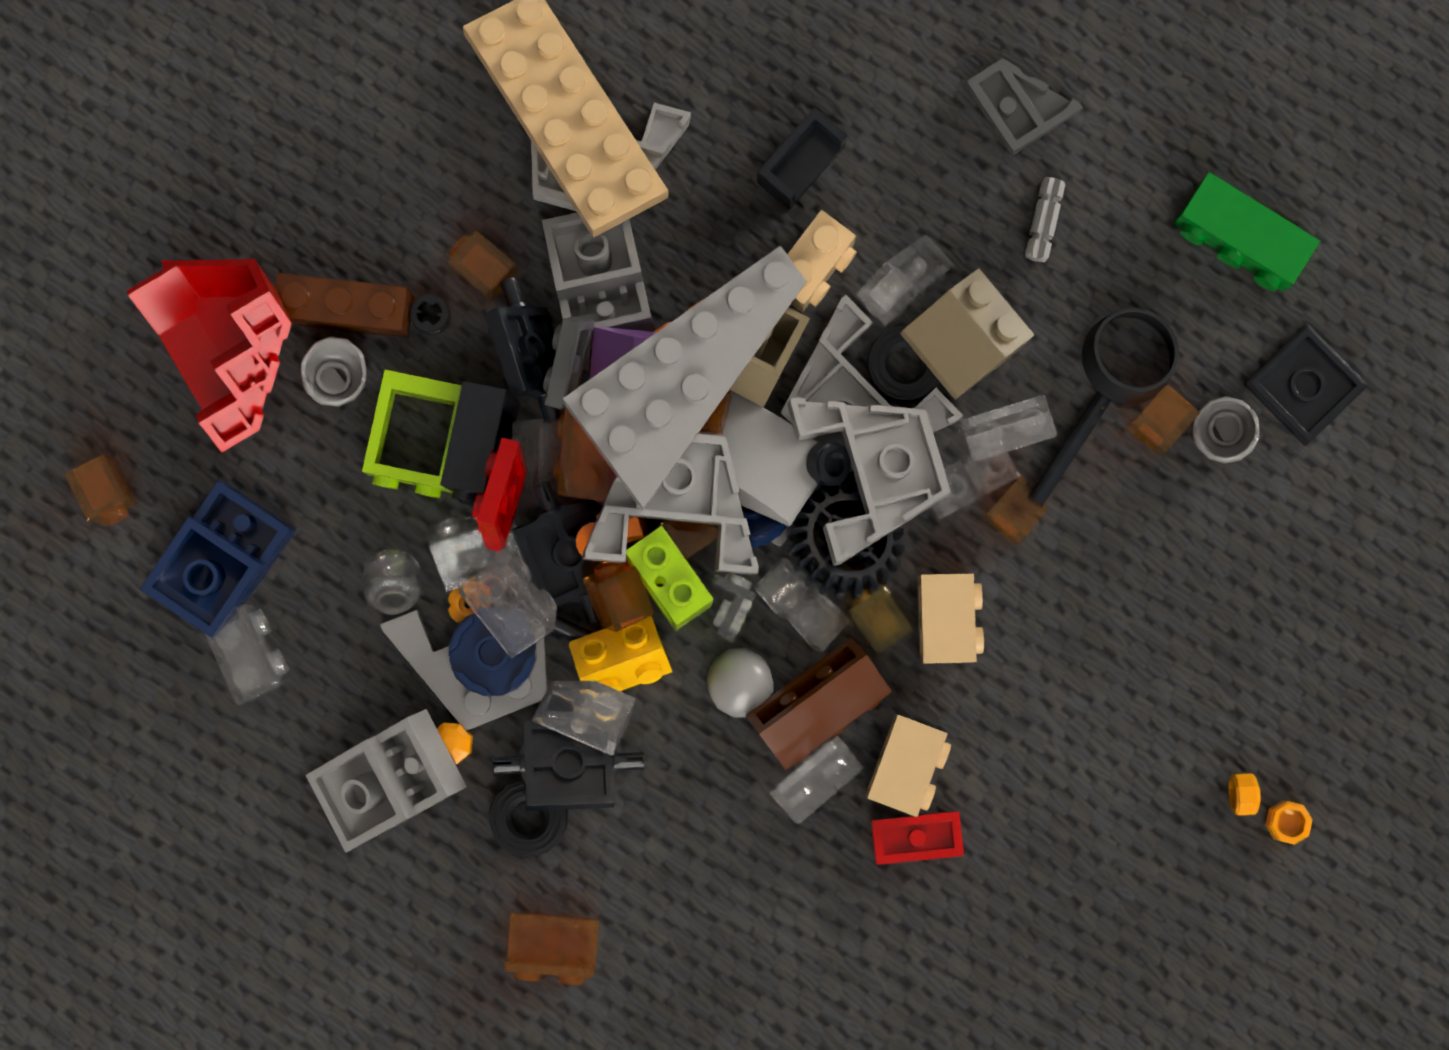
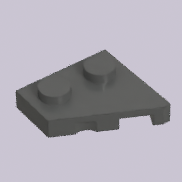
M1003 58L967 80L965 84L966 89L1011 156L1074 117L1083 108L1078 101L1073 98L1069 101L1048 88L1049 85L1036 77L1026 76L1019 67Z
M575 316L563 318L562 324L557 326L552 342L553 349L556 350L553 367H550L545 375L543 384L544 392L547 393L545 405L558 409L566 408L562 402L563 398L580 386L583 369L590 370L594 320Z

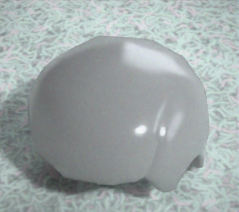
M328 337L314 342L301 362V378L306 393L319 404L340 407L354 401L365 387L367 378L365 356L362 351L348 339ZM334 368L340 369L344 372L346 376V383Z
M1227 396L1209 401L1195 416L1192 431L1193 439L1197 448L1210 460L1224 464L1240 461L1253 451L1258 442L1259 420L1255 411L1243 400ZM1213 425H1215L1223 441H1220L1215 437L1213 433Z
M747 648L728 649L714 658L707 673L706 682L713 703L717 709L733 718L746 717L747 713L761 705L774 692V682L767 662L760 655Z

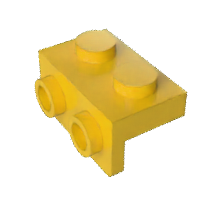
M650 613L569 642V648L579 679L591 702L598 699L613 698L625 689L639 684L654 683L663 675L673 672Z

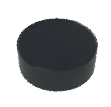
M838 442L817 443L808 453L807 471L818 485L836 486L841 484L847 478L850 471V459L846 448Z

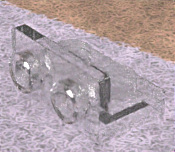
M1044 394L960 420L956 425L960 441H966L974 462L1052 439L1057 435Z
M473 517L460 521L458 518H449L435 525L434 529L429 531V548L446 592L525 566L511 531L504 553L489 550L486 548L481 533L478 532V525ZM515 520L513 521L512 528L517 527Z
M502 548L496 552L495 563L459 585V594L512 659L554 631L557 606L546 590L541 589L539 591L532 583L530 572L525 563L517 556L512 558L507 550Z
M727 573L726 577L723 578L716 574L712 582L713 586L735 598L732 603L724 599L713 623L719 627L717 636L734 644L756 600V593L750 591L752 582L741 576Z
M248 604L236 607L237 612L215 638L206 635L236 706H241L286 685L287 682L283 674L289 672L281 651L278 648L272 651L266 634L271 633V628L265 614L261 609L255 611L253 606Z
M835 735L772 788L769 793L793 821L799 824L862 771V765L839 736Z

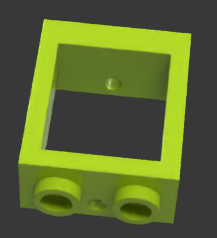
M384 370L362 472L368 476H373V485L398 490L399 482L416 485L414 493L434 498H440L442 491L452 493L450 490L442 487L440 483L462 385ZM395 394L454 406L439 476L380 464Z
M660 526L626 550V562L675 632L712 606L713 597L663 526ZM662 584L663 587H657L656 585Z

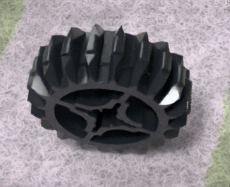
M855 483L848 486L845 494L839 485L831 486L829 494L822 488L816 490L813 500L808 498L801 509L802 512H799L792 524L795 527L789 528L787 532V539L795 542L789 546L787 550L788 556L800 557L793 566L794 572L807 570L809 574L804 580L805 585H811L814 580L821 583L818 591L820 595H825L829 588H833L837 601L844 598L847 590L854 601L862 597L863 590L870 596L876 594L879 590V584L886 586L892 580L890 572H896L900 568L901 561L897 557L901 556L905 551V545L897 541L904 535V528L898 527L876 541L877 557L871 552L873 547L868 546L843 562L852 566L855 570L860 568V571H845L833 566L823 527L827 523L844 520L837 513L848 514L854 517L866 514L861 496L857 495ZM814 526L821 532L819 537L826 544L827 549L823 556L818 552L814 542Z

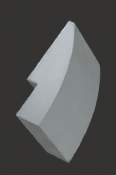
M577 212L542 220L562 318L579 316L594 320V327L655 331L630 219L594 238Z
M728 391L699 431V434L726 436L740 491L738 496L741 506L790 527L818 485L809 475L806 466L808 453L818 442L813 438L797 441L792 424L732 391Z
M427 709L401 720L374 737L366 739L306 775L345 853L467 787Z

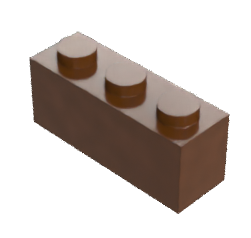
M277 273L275 289L290 318L291 325L409 338L411 325L410 309L414 296L407 287Z
M851 637L766 699L761 705L747 713L746 717L784 769L787 770L795 763L805 760L811 751L830 737L839 735L849 723L861 714L877 707L882 699L892 691L867 654Z

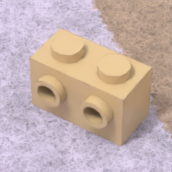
M823 210L818 213L787 254L807 281L791 303L792 306L802 313L810 303L816 307L831 287L826 283L836 269L842 273L857 253L852 248L856 235Z
M930 574L918 576L920 664L977 662L976 654H983L984 651L983 628L976 627L975 610H982L981 583H974V574Z
M895 714L865 797L918 817L920 809L927 811L936 790V786L930 784L935 767L943 769L951 749V744L945 742L948 733Z

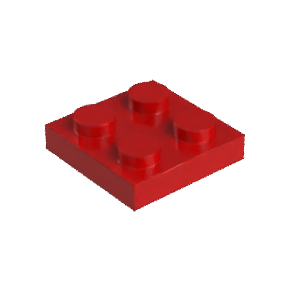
M501 438L497 452L491 451L485 469V476L489 478L485 493L479 492L477 494L472 512V517L476 519L478 532L481 533L486 548L502 553L505 551L528 475L520 443L506 438Z

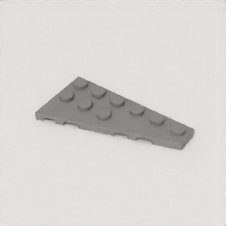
M781 246L563 398V404L642 511L807 281Z

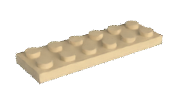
M513 0L463 26L464 36L593 238L668 198L667 187L545 0Z

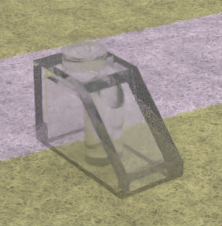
M925 234L885 262L856 295L864 302L868 311L886 326L906 311L955 265Z
M551 681L533 717V722L613 756L631 720L636 698L597 681Z

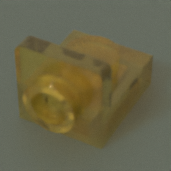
M886 586L872 595L868 594L865 588L859 600L854 601L851 598L855 606L847 611L876 654H879L913 631V628L889 595L890 591Z

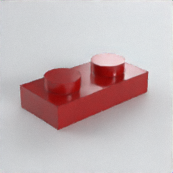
M959 811L921 814L918 817L911 815L871 820L876 865L964 856Z

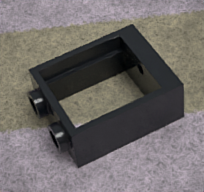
M466 381L462 383L440 483L442 487L452 492V499L460 500L459 503L474 506L477 494L479 492L485 493L489 478L485 476V469L490 452L498 451L501 438L513 440L520 402L515 397H511V394L506 389Z

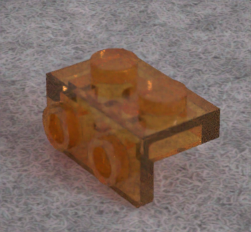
M565 408L558 422V436L562 439L561 455L558 456L554 467V478L558 481L557 494L604 502L614 480L615 473L569 410Z
M512 912L510 917L508 955L504 971L515 972L514 979L522 981L541 980V975L559 976L558 982L585 984V978H593L596 972L600 919Z

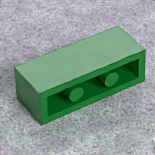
M1210 172L1200 181L1174 223L1181 228L1180 234L1186 240L1198 246L1206 243L1218 251L1217 257L1219 260L1232 268L1238 269L1240 266H1243L1255 274L1253 279L1257 284L1270 291L1280 289L1284 292L1291 287L1320 243V240Z

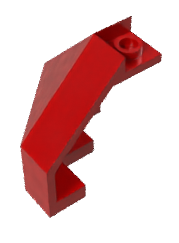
M255 259L161 260L164 269L126 292L158 334L202 409L196 413L199 424L222 453L260 430L264 417L262 409L267 393H271L280 364L278 356L283 340L288 337L292 323L277 290Z

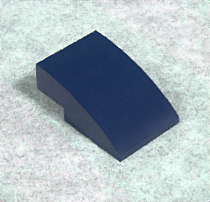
M217 481L194 517L188 516L140 590L209 637L215 638L268 573L296 532V529L227 482Z

